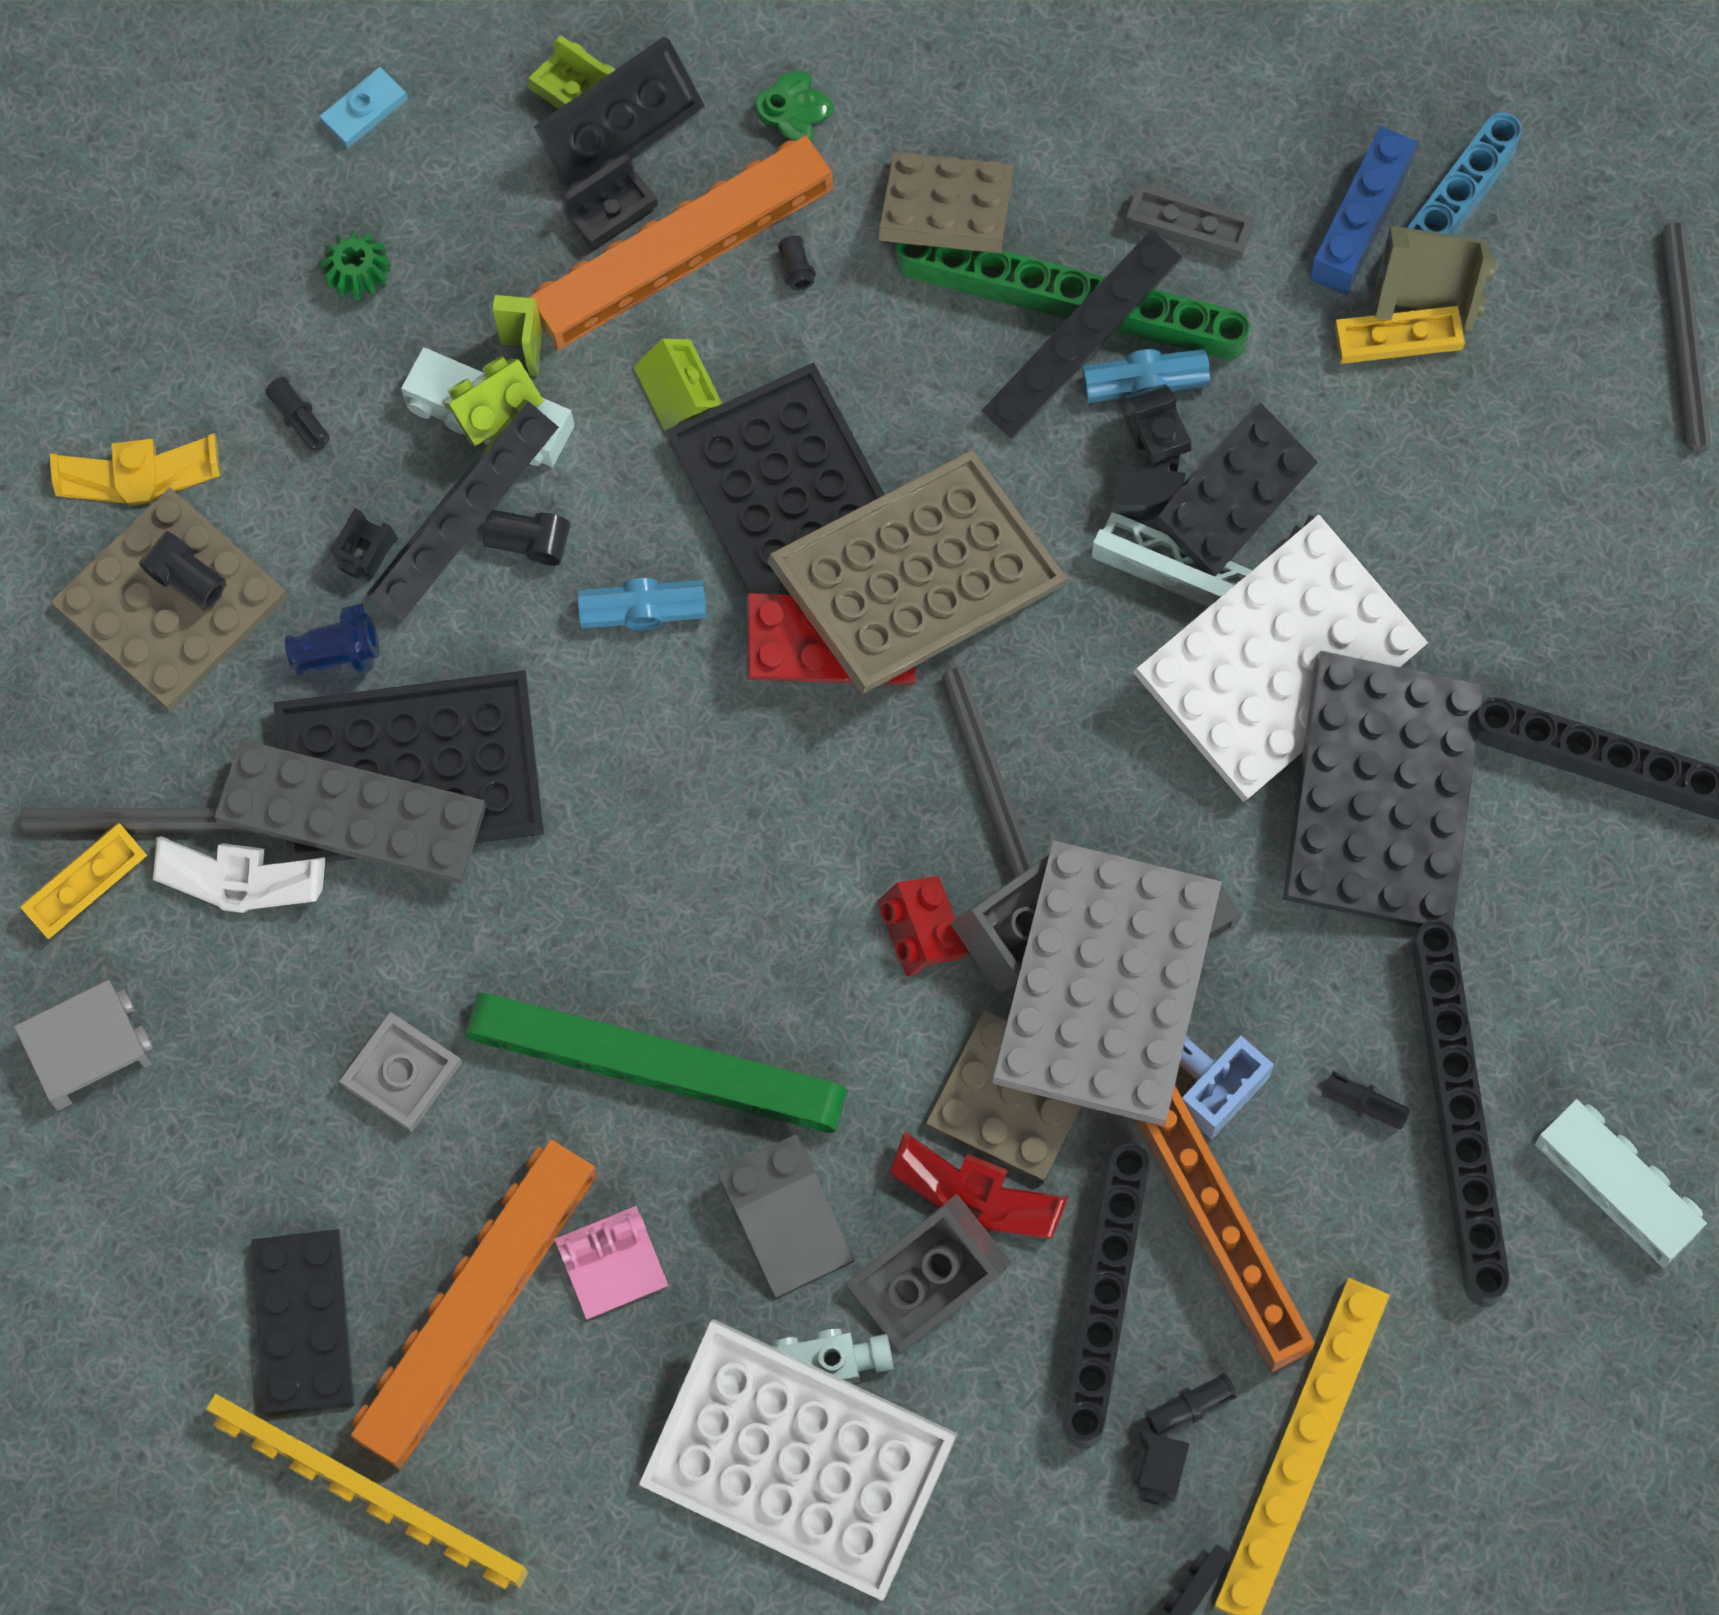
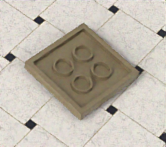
M893 152L880 223L879 241L1002 253L1014 165L996 161L984 162L959 159L957 157L945 158L919 155L917 153Z
M984 1010L926 1123V1127L1044 1184L1083 1106L992 1084L1007 1021Z

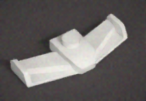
M160 836L156 838L153 880L217 905L221 910L244 913L250 909L315 902L323 889L325 858L263 865L264 849L220 844L218 845L217 859Z

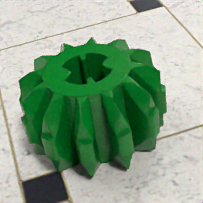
M353 229L350 239L346 240L337 234L335 238L337 246L325 245L324 253L326 258L321 260L320 263L322 273L325 274L324 279L327 287L330 289L336 288L337 295L342 299L351 291L354 300L358 302L363 291H367L369 295L375 297V285L386 286L388 279L385 273L391 269L390 259L386 257L387 250L382 242L376 243L374 236L370 232L359 239L358 232Z

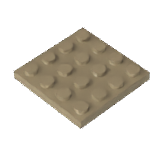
M169 487L50 602L57 611L170 712L288 597V594L274 579ZM165 531H169L181 539L193 551L194 557L225 579L227 585L222 592L221 598L213 607H208L203 611L170 585L168 587L160 585L138 564L140 559Z

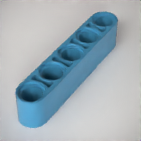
M1497 113L1486 121L1407 228L1434 232L1426 227L1432 224L1442 229V231L1436 233L1457 234L1516 153L1522 133V126L1514 115ZM1502 135L1506 137L1508 141H1499L1496 140L1493 136ZM1481 165L1487 170L1477 171L1474 170L1471 166ZM1459 195L1465 200L1454 201L1448 196Z

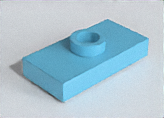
M379 67L321 114L320 120L348 149L408 100L407 94Z

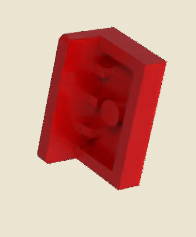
M939 876L897 882L878 899L881 918L887 926L895 947L896 957L901 962L907 977L916 975L925 966L957 961L969 953L950 924L955 920V916Z

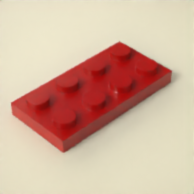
M748 594L746 597L747 680L853 683L791 595ZM916 666L882 685H913L916 682Z

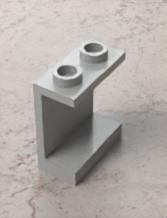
M110 980L14 1026L50 1103L57 1111L73 1104L70 1093L137 1060L140 1061L144 1068L152 1065L147 1051L153 1049V1045L143 1026L135 1028L129 1017L136 1010L126 990L122 989L117 992Z

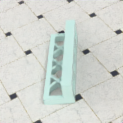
M1114 512L1111 513L1104 530L1099 529L1093 542L1092 558L1207 607H1210L1235 586L1226 582L1227 580L1235 577L1243 579L1253 571L1231 561L1222 569L1226 573L1221 575L1218 573L1216 576H1211L1188 566V564L1194 563L1189 557L1181 558L1180 553H1185L1167 534ZM1118 526L1132 532L1137 544L1112 534L1115 527ZM1141 536L1149 539V541L1143 542ZM1158 545L1166 546L1171 549L1175 560L1149 549Z

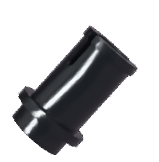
M793 235L783 238L777 246L786 270L784 274L785 283L790 285L792 290L796 291L811 287L814 284L813 278L816 275V271L813 266L809 265L802 237Z

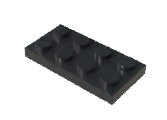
M662 37L534 126V129L568 188L572 183L578 180H585L598 172L600 166L611 158H619L625 153L632 158L705 107L671 41Z
M1260 403L1253 407L1152 520L1204 573L1216 576L1318 462L1272 413Z
M334 1229L251 1239L264 1414L270 1416L354 1406L340 1230Z

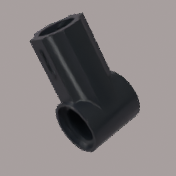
M492 510L485 520L482 542L484 547L525 554L533 562L558 566L562 561L571 523L564 517L552 513H537L535 517Z
M165 531L138 562L140 567L152 579L164 587L170 585L203 611L208 607L214 606L221 598L222 592L227 585L225 579L194 557L193 551L181 539L169 531Z

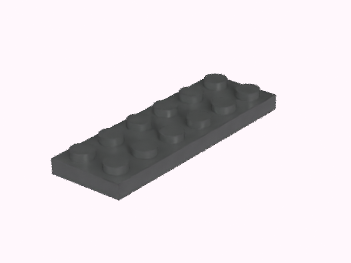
M240 739L214 818L220 824L462 884L486 809L485 800Z

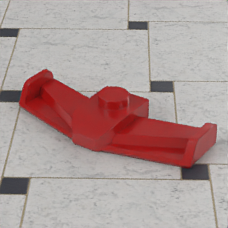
M907 1131L902 1135L889 1171L891 1176L936 1208L941 1207L958 1194L985 1230L1052 1239L1069 1196L1065 1195L1059 1196L1004 1188L1002 1186L1008 1170L970 1154L966 1155L959 1170L912 1137V1134Z

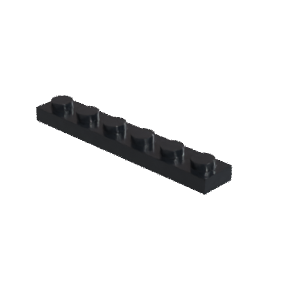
M1151 229L981 410L982 413L1013 440L1180 263L1182 256Z
M523 399L366 594L402 622L559 427L532 403Z

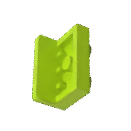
M560 35L554 41L553 55L528 78V89L560 109L615 69L592 57L581 45L572 43Z
M501 356L482 368L485 375L472 383L469 378L464 379L448 390L450 397L442 403L447 410L452 412L472 446L480 444L497 433L523 399L528 400L535 407L545 402L519 359L510 358L506 361L504 356Z

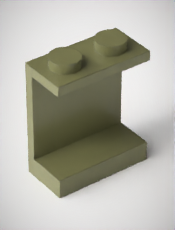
M1390 226L1372 298L1375 318L1392 320L1395 305L1424 310L1458 306L1459 313L1462 316L1464 331L1472 332L1476 317L1482 318L1485 311L1486 293H1483L1485 282L1492 281L1495 273L1496 257L1490 255L1488 240Z

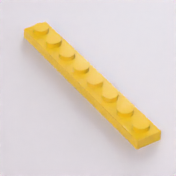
M1348 1278L1214 1606L1215 1609L1229 1615H1261L1389 1299V1294Z
M216 1393L206 1408L216 1418L213 1426L233 1438H236L239 1432H242L254 1439L251 1445L253 1449L273 1460L278 1453L292 1461L289 1466L292 1471L310 1481L314 1479L315 1475L331 1482L327 1490L350 1503L354 1496L369 1504L366 1512L384 1523L389 1524L392 1518L397 1519L408 1526L404 1533L426 1546L429 1545L431 1539L446 1547L443 1553L444 1556L467 1568L471 1561L486 1569L482 1577L496 1586L506 1590L508 1584L511 1583L520 1589L529 1572L523 1565Z

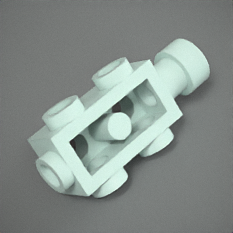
M829 1329L816 1333L815 1340L798 1343V1338L790 1337L772 1342V1347L851 1384L860 1382L858 1371L876 1368V1372L894 1369L887 1334L870 1337V1342L853 1345L851 1333L842 1334L841 1329ZM827 1353H839L841 1355L840 1362L835 1366H828L824 1362Z

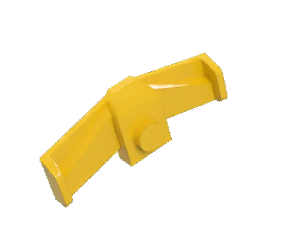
M215 433L156 455L153 439L111 443L112 461L61 456L50 453L51 479L57 497L124 503L128 506L151 504L153 500L158 499L169 487L177 492L220 476L218 443Z

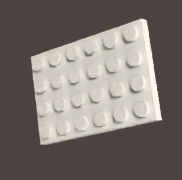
M1318 515L1135 669L1133 673L1244 802L1303 752L1316 656L1320 651L1401 667L1428 642L1322 517Z
M712 1320L639 1485L883 1601L887 1596L958 1433L717 1320Z

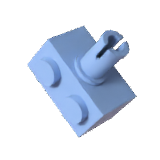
M1186 1035L1179 1065L1195 1078L1196 1082L1182 1099L1197 1127L1212 1140L1270 1078L1274 1064L1242 1036L1219 1059L1217 1058L1213 1061Z

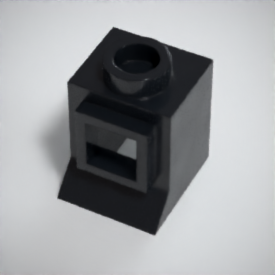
M354 508L330 552L339 561L337 568L356 579H359L362 573L373 578L390 547L399 538L390 525L383 522L380 527L368 521L362 511ZM363 540L371 545L361 560L353 555Z
M1140 1430L1139 1439L1144 1448L1141 1449L1133 1480L1134 1484L1139 1485L1137 1491L1139 1492L1138 1499L1158 1506H1164L1166 1500L1175 1502L1190 1443Z

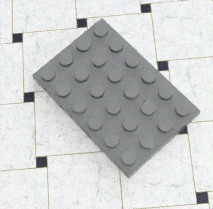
M1053 840L992 1084L1165 1126L1222 881Z

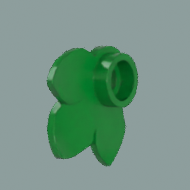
M801 71L789 72L780 76L774 87L764 89L759 93L755 102V110L759 120L769 127H777L783 137L789 141H797L807 135L809 140L813 142L814 133L811 124L827 119L833 114L835 107L825 94L810 89L812 77L810 74ZM771 103H775L781 108H776Z

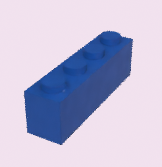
M1383 126L1379 127L1314 258L1310 280L1348 296L1413 163L1418 141Z

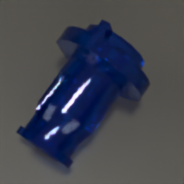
M362 603L342 608L339 623L309 630L301 636L293 637V635H288L285 638L287 659L290 666L297 664V676L303 675L306 670H322L350 662L358 673L371 671L374 658H378L380 654L376 628L371 617L365 613Z

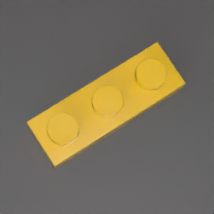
M1458 306L1393 313L1392 320L1375 318V315L1338 319L1335 322L1341 364L1463 350L1465 345Z
M116 823L19 907L47 939H50L143 860L147 854L122 825Z

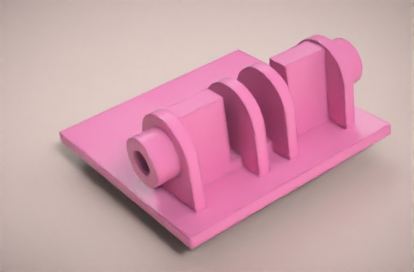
M637 1206L555 1239L586 1320L669 1287Z

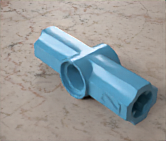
M1147 349L1133 352L1125 360L1082 366L1083 385L1087 403L1123 399L1125 396L1164 383L1168 385L1172 392L1210 386L1209 362L1205 349L1161 355L1157 350Z
M636 578L626 581L622 587L578 590V610L581 629L625 625L631 630H649L658 628L662 625V622L707 618L704 581L659 583L651 578Z

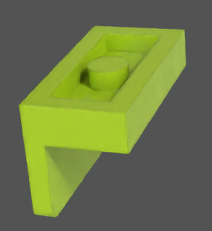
M495 295L493 314L500 344L522 346L529 376L537 377L543 330L536 298Z
M662 338L634 366V370L664 431L688 420L692 416L700 415L723 404L691 339Z

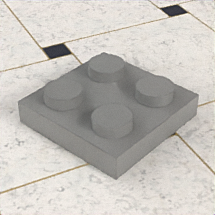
M390 1012L339 1082L342 1087L412 1133L460 1067L462 1061L461 1058Z

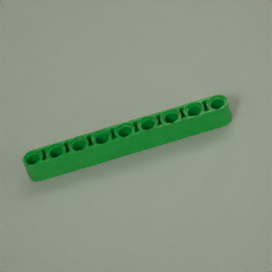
M897 242L895 247L896 266L898 271L905 277L1068 319L1106 278L1101 275L1003 250L1002 253ZM911 250L923 253L920 257L916 258L905 255V253ZM956 260L958 262H961L962 265L956 268H950L945 266V263L947 261ZM994 270L1002 275L996 278H989L984 273ZM1032 280L1039 282L1041 285L1037 288H1028L1023 283ZM1154 289L1118 327L1116 332L1189 351L1205 349L1206 354L1209 356L1233 360L1243 355L1247 348L1250 324L1248 318L1237 310ZM1069 290L1076 291L1080 296L1074 299L1067 298L1063 293ZM1154 311L1159 314V317L1148 319L1142 313ZM1186 321H1193L1199 327L1187 329L1181 324ZM1232 331L1239 337L1233 340L1226 339L1221 333Z
M477 993L464 1034L466 1038L476 1043L824 1133H836L848 1092L844 1086L828 1080L489 993Z

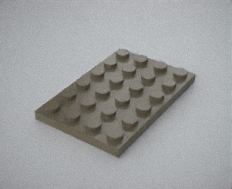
M973 450L771 553L767 561L861 694L874 689L1064 587L1068 579Z

